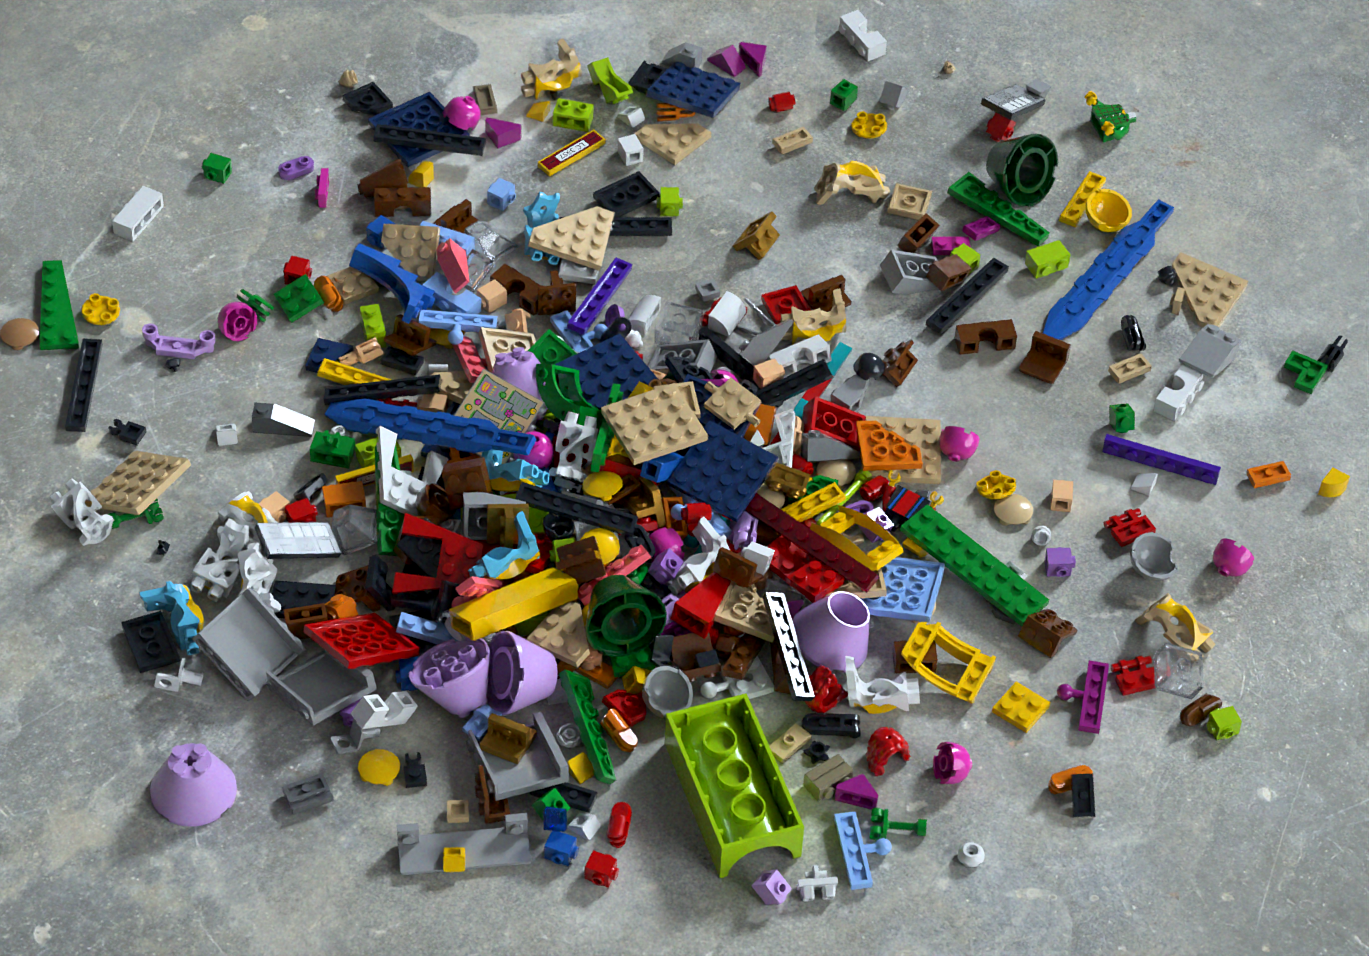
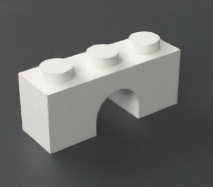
M859 10L840 16L839 32L848 39L849 43L858 50L859 54L867 62L886 55L887 41L878 31L866 33L867 19Z
M819 334L772 353L768 357V360L775 358L779 365L783 366L785 370L784 378L797 372L798 364L809 363L812 365L822 359H825L826 363L832 361L830 346Z
M1182 364L1173 378L1172 388L1176 390L1164 387L1156 398L1154 412L1175 421L1178 415L1184 413L1187 403L1193 401L1196 391L1199 392L1204 385V381H1202L1203 374Z
M407 691L393 692L384 702L378 694L367 695L361 698L351 712V715L362 729L405 724L418 705Z

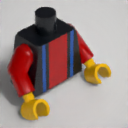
M889 471L888 478L890 482L889 485H886L882 497V509L894 524L890 531L895 532L899 527L901 528V525L927 504L936 510V505H941L944 502L942 495L938 500H935L938 494L936 491L930 494V500L900 485L894 487L895 483L901 480V476L898 473L896 479H891L893 471Z

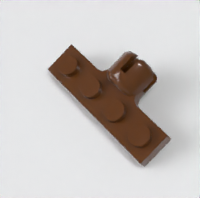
M746 632L741 638L721 633L715 643V647L719 650L716 653L718 657L728 659L723 667L722 676L743 680L766 640Z

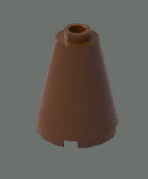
M396 159L360 179V184H357L360 195L364 194V197H374V188L407 187L408 179L403 163L401 164V159Z

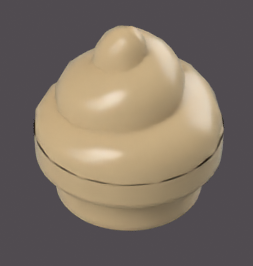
M354 70L344 71L338 83L348 88L358 84Z

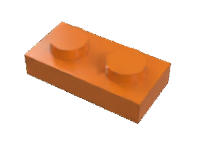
M1284 461L1249 468L1246 472L1253 488L1285 482L1291 479V473Z

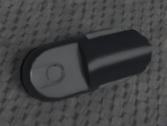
M1124 315L1121 320V329L1128 351H1144L1146 343L1134 315Z
M1341 335L1336 338L1333 344H1329L1317 360L1322 362L1326 355L1328 358L1324 364L1329 365L1332 359L1335 360L1329 370L1330 372L1334 371L1343 358V350L1348 343L1346 338L1342 345L1338 346L1343 337Z

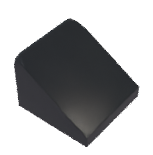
M716 650L695 655V667L703 668L719 664Z

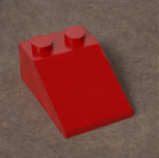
M816 396L804 406L802 416L804 423L803 433H808L810 430H818L827 436L860 450L856 421H866L865 415Z

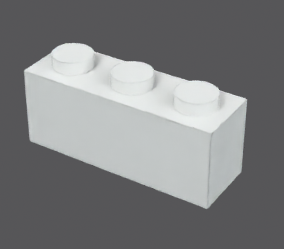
M142 186L139 191L135 192L133 198L124 205L120 213L114 216L112 220L114 234L133 242L164 207L162 193Z

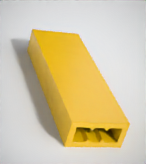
M554 567L449 609L451 627L467 638L476 641L577 599V581Z

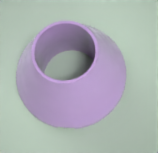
M844 591L835 592L804 607L794 616L792 622L801 653L814 665L828 667L831 671L833 669L843 670L842 673H846L845 656L854 658L856 669L865 661L868 653L870 614L866 604L854 594Z
M510 631L498 632L488 646L490 652L486 698L492 709L502 712V715H508L552 695L557 683V663L551 652Z

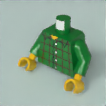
M1092 91L1085 95L1087 105L1092 106L1090 121L1103 143L1113 139L1120 140L1128 134L1130 123H1135L1137 119L1135 112L1125 113L1120 104H1104L1097 99V95Z

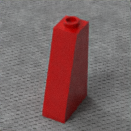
M716 572L711 573L675 602L670 619L705 639L714 623L716 613L731 581L720 577Z

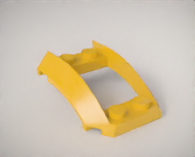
M838 505V513H835L834 516L820 525L811 523L810 526L812 531L872 571L879 570L903 553V548L887 530L865 514ZM854 524H858L874 532L885 542L866 555L841 533Z
M938 621L936 624L918 622L901 652V655L910 666L924 679L942 691L969 703L975 702V698L988 674L991 673L996 660V656L992 655L990 657L982 654L981 650L964 643L950 634ZM933 640L947 653L968 664L958 685L939 677L921 663Z

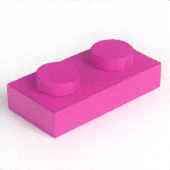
M321 168L320 176L317 175V187L319 189H315V200H318L319 208H326L329 189V168Z
M969 236L932 237L933 255H950L954 248H958L963 243L970 247Z

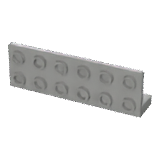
M527 813L505 815L504 828L419 835L418 823L397 825V842L402 876L444 872L443 848L449 847L465 848V870L531 863Z

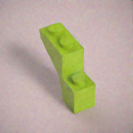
M608 57L587 65L593 85L600 84L606 103L612 102L614 105L623 102V100L628 99V95L633 93L631 86L616 75Z

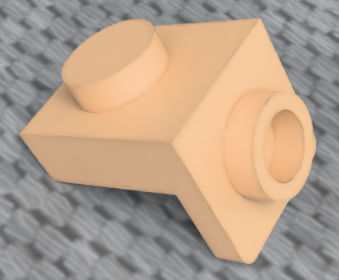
M514 309L512 313L505 314L506 329L508 331L528 333L526 319L530 318V313L523 311V309Z

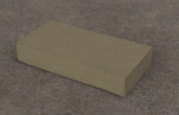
M491 84L473 86V93L476 104L480 109V115L496 114L497 105Z

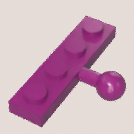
M1089 660L1084 691L1075 690L1069 684H1061L1057 688V696L1061 700H1069L1071 697L1083 699L1078 731L1095 734L1100 732L1109 670L1108 663Z

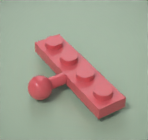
M463 336V341L458 345H453L469 382L475 383L482 370L485 369V366L488 367L485 358H480L472 339Z
M642 545L632 548L622 559L611 562L609 566L605 567V576L583 584L577 591L578 598L586 606L590 602L594 586L600 580L611 575L627 576L651 558L650 554Z
M471 576L455 588L458 594L464 597L458 596L454 598L452 608L503 588L507 584L505 581Z

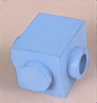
M501 178L492 183L487 191V204L501 211H504L516 198L515 185Z

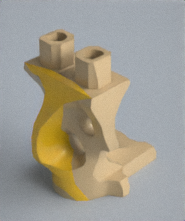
M564 39L558 41V58L560 61L553 59L543 65L529 63L528 71L521 73V79L524 83L521 86V92L525 98L533 95L536 100H539L547 90L557 91L569 88L572 80L582 75L581 65L576 56L575 49H570Z
M850 161L841 165L836 163L828 166L825 165L822 176L814 187V190L817 192L816 203L819 205L825 204L833 193H837L841 188H848L853 194L867 195L868 199L873 203H876L879 198L886 199L890 190L889 187L883 186L886 177L885 174L878 172L877 166L868 167L857 161Z
M833 290L832 310L829 312L822 311L820 308L812 311H803L792 306L791 314H781V322L787 319L794 321L781 340H791L792 345L818 334L825 341H830L834 334L846 333L845 302L842 300L841 290ZM827 321L825 324L819 325V323Z
M1169 593L1150 605L1135 619L1139 625L1151 620L1161 623L1165 631L1163 636L1175 647L1179 660L1186 657L1192 664H1195L1203 658L1202 653L1197 647H1200L1204 653H1207L1215 646V643L1210 638L1213 630L1197 621L1186 605L1175 602ZM1171 617H1175L1178 620L1177 625L1171 623Z

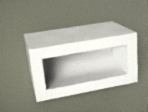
M727 291L709 314L708 329L729 337L746 314L744 303L736 295Z
M646 295L641 298L629 317L632 330H637L639 334L646 335L661 310V297Z

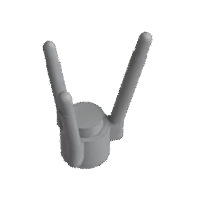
M744 299L757 313V316L764 321L760 328L762 332L776 325L750 300ZM736 326L737 329L755 336L760 334V332L746 327Z

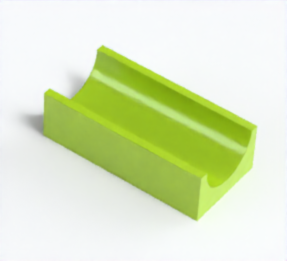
M747 693L666 713L664 744L719 878L727 877L731 867L740 858L760 848L770 846L785 847L790 850L793 859L801 857L804 825Z

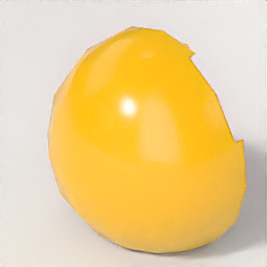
M1105 188L1096 190L1089 196L1085 205L1086 215L1091 225L1102 232L1118 231L1124 228L1132 218V209L1129 202L1114 190Z

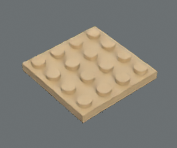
M675 383L601 407L602 415L633 465L708 440V434Z
M866 416V421H878L884 429L897 433L904 438L906 443L911 446L916 445L921 450L922 469L892 470L891 479H896L899 473L901 476L899 482L941 483L940 420ZM891 470L869 471L872 474V479L881 475L890 482L888 473Z
M134 451L122 464L116 467L114 472L105 477L97 488L90 492L101 504L102 508L100 509L140 515L191 466V463L187 458ZM85 500L86 506L91 507L92 502Z

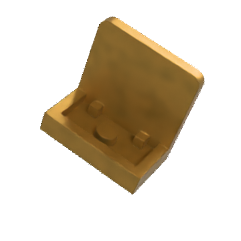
M776 463L767 476L764 485L768 486L767 489L779 493V491L787 493L788 497L798 499V497L802 498L807 491L806 486L810 474Z

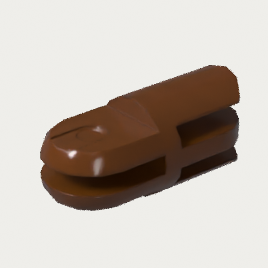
M1204 694L1181 710L1179 715L1181 723L1189 727L1195 726L1207 718L1210 712L1221 708L1222 700L1217 696Z

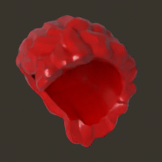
M820 665L812 675H809L815 697L811 702H804L812 711L826 713L835 707L837 703L848 697V692L845 691L842 685L837 684L835 674H832L828 667Z
M892 727L876 729L868 740L865 755L868 768L875 776L884 775V765L887 764L888 758L897 752L901 753L905 761H909L910 751L908 750V742Z

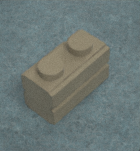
M837 754L805 773L803 785L817 801L823 798L829 799L834 795L838 784L853 778V769Z

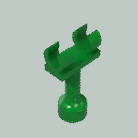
M158 499L153 501L154 503H151L140 515L129 513L117 515L115 512L107 514L114 519L112 529L119 528L122 522L139 518V516L143 515L147 517L149 525L153 524V522L162 521L164 516L161 514L163 512L159 507Z
M873 808L871 810V821L876 823L883 821V828L876 825L870 827L869 838L872 840L886 839L888 829L914 830L917 836L926 837L927 819H918L916 823L890 822L888 820V809Z

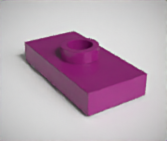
M986 216L964 225L962 232L974 241L998 232L1001 226Z

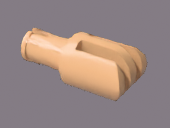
M375 337L355 346L353 352L339 357L340 363L348 366L357 362L364 364L382 356L384 352Z

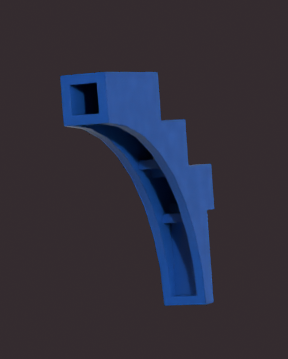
M359 243L354 250L349 266L374 278L396 296L403 307L404 316L402 321L409 324L412 318H417L421 310L432 309L436 298H433L435 291L417 283L418 275L400 268L401 260Z
M678 451L645 461L643 462L640 476L656 483L668 480L684 456L679 455Z

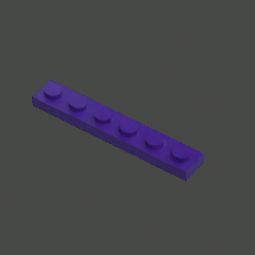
M615 257L568 321L567 328L585 335L628 276L633 264Z
M1106 434L1103 453L1205 483L1216 485L1221 470L1219 466Z

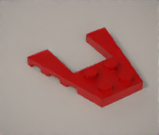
M405 513L402 535L442 540L437 578L395 572L392 594L439 590L441 580L458 584L463 583L470 578L468 570L476 566V562L482 558L483 544Z

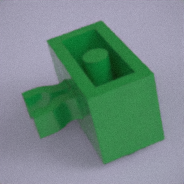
M325 430V432L316 431L310 446V462L349 469L355 453V438L340 436L339 432H336L335 435L330 434L329 430Z

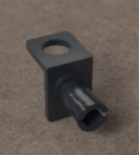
M655 635L651 641L652 644L648 646L652 648L650 662L656 667L671 666L679 670V666L670 659L673 635Z

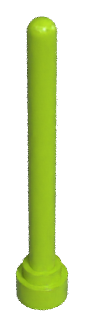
M861 469L855 475V482L844 492L846 500L829 508L816 524L820 525L831 518L839 510L838 505L843 506L864 483L872 479V474Z

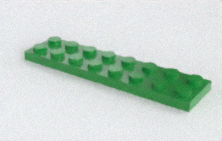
M928 504L901 525L900 531L937 561L944 563L946 568L1021 627L1028 615L1040 612L1049 604V599Z

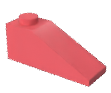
M449 238L437 247V260L453 292L457 293L470 282L466 251Z

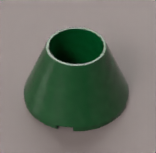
M1029 134L995 144L988 154L986 170L989 177L1012 203L1018 206L1029 207L1039 203L1052 188L1056 178L1053 177L1055 166L1058 167V154L1054 143L1048 137L1041 134Z
M624 575L608 576L600 580L591 592L585 624L587 640L595 650L602 651L607 656L620 657L640 652L652 644L651 641L655 635H661L667 621L666 608L656 594Z

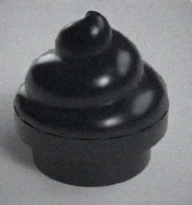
M1166 266L1158 271L1160 282L1170 286L1174 284L1176 270L1172 269V266Z

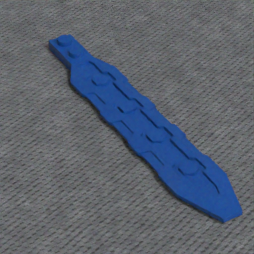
M1158 199L1138 222L1122 228L1106 250L1095 258L1091 267L1083 275H1080L1067 294L1060 298L1050 309L1043 334L1062 340L1082 329L1103 301H1106L1113 294V290L1132 272V268L1138 261L1145 257L1154 247L1155 233L1174 212V207Z
M370 399L330 403L324 414L327 418L343 426L348 431L376 434V429L382 426L396 433L397 440L406 439L422 442L425 445L446 446L470 453L499 450L528 456L536 442L534 435L499 429L490 420L474 417L464 418L445 412L436 413L418 410L416 407L389 405L384 404L382 401Z

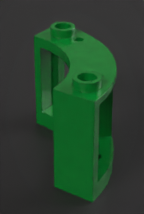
M536 364L537 387L548 410L561 421H565L568 412L577 413L578 419L576 424L583 426L586 416L597 418L596 429L600 430L603 415L600 409L595 408L583 398L579 381V370L553 364ZM555 372L559 373L560 390L556 382Z

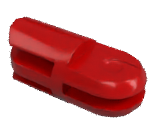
M626 802L614 804L610 813L607 838L609 843L615 848H621L626 843L632 810Z

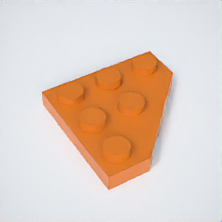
M876 420L856 421L863 471L922 469L923 462L919 447L909 445L904 441L903 437L893 431H887Z

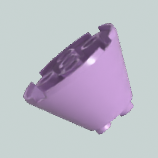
M523 347L514 348L513 352L499 353L495 356L496 360L492 374L542 400L536 381V364L541 363L532 352L525 351Z
M465 636V640L455 642L454 639L434 646L414 662V670L409 672L411 683L449 713L458 715L460 718L468 716L472 710L488 702L486 698L490 652L488 644L482 638L473 641Z
M194 743L173 747L172 753L159 768L150 786L151 801L157 813L168 818L169 822L189 827L205 825L219 819L220 815L227 808H231L237 793L236 779L231 769L211 753L204 744Z

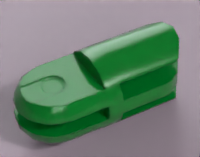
M241 289L240 292L249 298L248 301L239 294L236 296L239 301L250 306L253 311L258 309L266 316H269L270 312L260 306L261 303L271 310L274 309V306L257 294L252 295L244 289ZM255 312L257 314V318L260 321H266L265 318H263L260 314Z

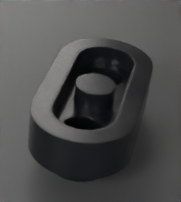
M623 316L617 317L601 335L600 343L618 334H621L625 339L632 329L630 320ZM620 324L626 326L624 330H619L618 327Z
M324 473L313 477L293 494L296 501L306 498L311 500L313 493L321 491L322 486H327V477Z
M637 524L633 533L637 538L626 535L624 537L630 549L642 545L651 556L646 561L649 562L654 557L655 547L645 529Z

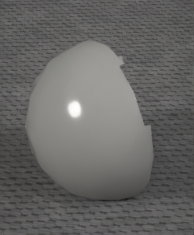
M1153 532L1142 534L1135 539L1130 550V560L1134 570L1144 579L1157 582L1163 581L1178 571L1177 563H1173L1172 551L1174 549L1172 540L1162 534Z
M659 666L653 669L644 680L642 697L652 713L665 719L666 713L690 708L693 699L692 685L688 677L680 669L678 670L671 666Z

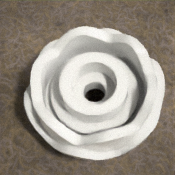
M572 723L561 726L557 732L558 742L567 748L578 746L582 742L578 726Z
M967 842L958 849V860L966 867H977L984 861V851L977 843Z

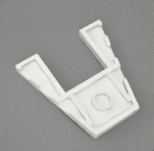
M793 409L774 415L781 442L769 445L763 449L778 456L777 463L792 468L795 412Z
M379 426L376 429V434H378L379 440L377 442V452H379L380 457L378 470H380L381 474L379 479L380 503L403 514L408 513L418 516L415 505L417 494L427 484L428 486L431 483L436 484L448 458L430 451L427 454L423 479L420 481L391 467L397 434Z

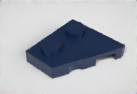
M317 338L305 365L306 371L318 373L324 358L340 363L339 357L353 352V345Z

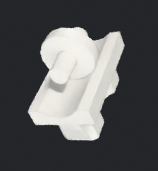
M813 865L811 872H805V878L813 879H800L798 884H796V889L800 891L803 902L814 900V890L820 889L822 890V899L830 900L835 897L838 879L837 877H827L826 870L819 871L818 865Z

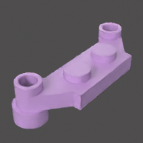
M149 323L142 327V334L146 345L152 347L156 351V355L195 359V356L214 351L215 334L213 331H202L199 335L200 339L194 340L160 336L155 324Z

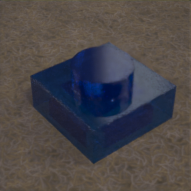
M545 807L543 810L544 830L565 832L567 830V809Z

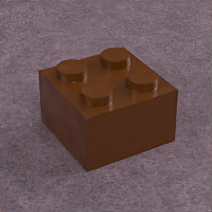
M484 457L444 465L441 473L451 510L463 508V492L493 494Z

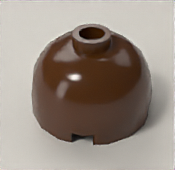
M431 483L429 486L427 484L417 494L415 505L418 516L439 517L440 524L455 514L456 509H450L447 493L442 487Z

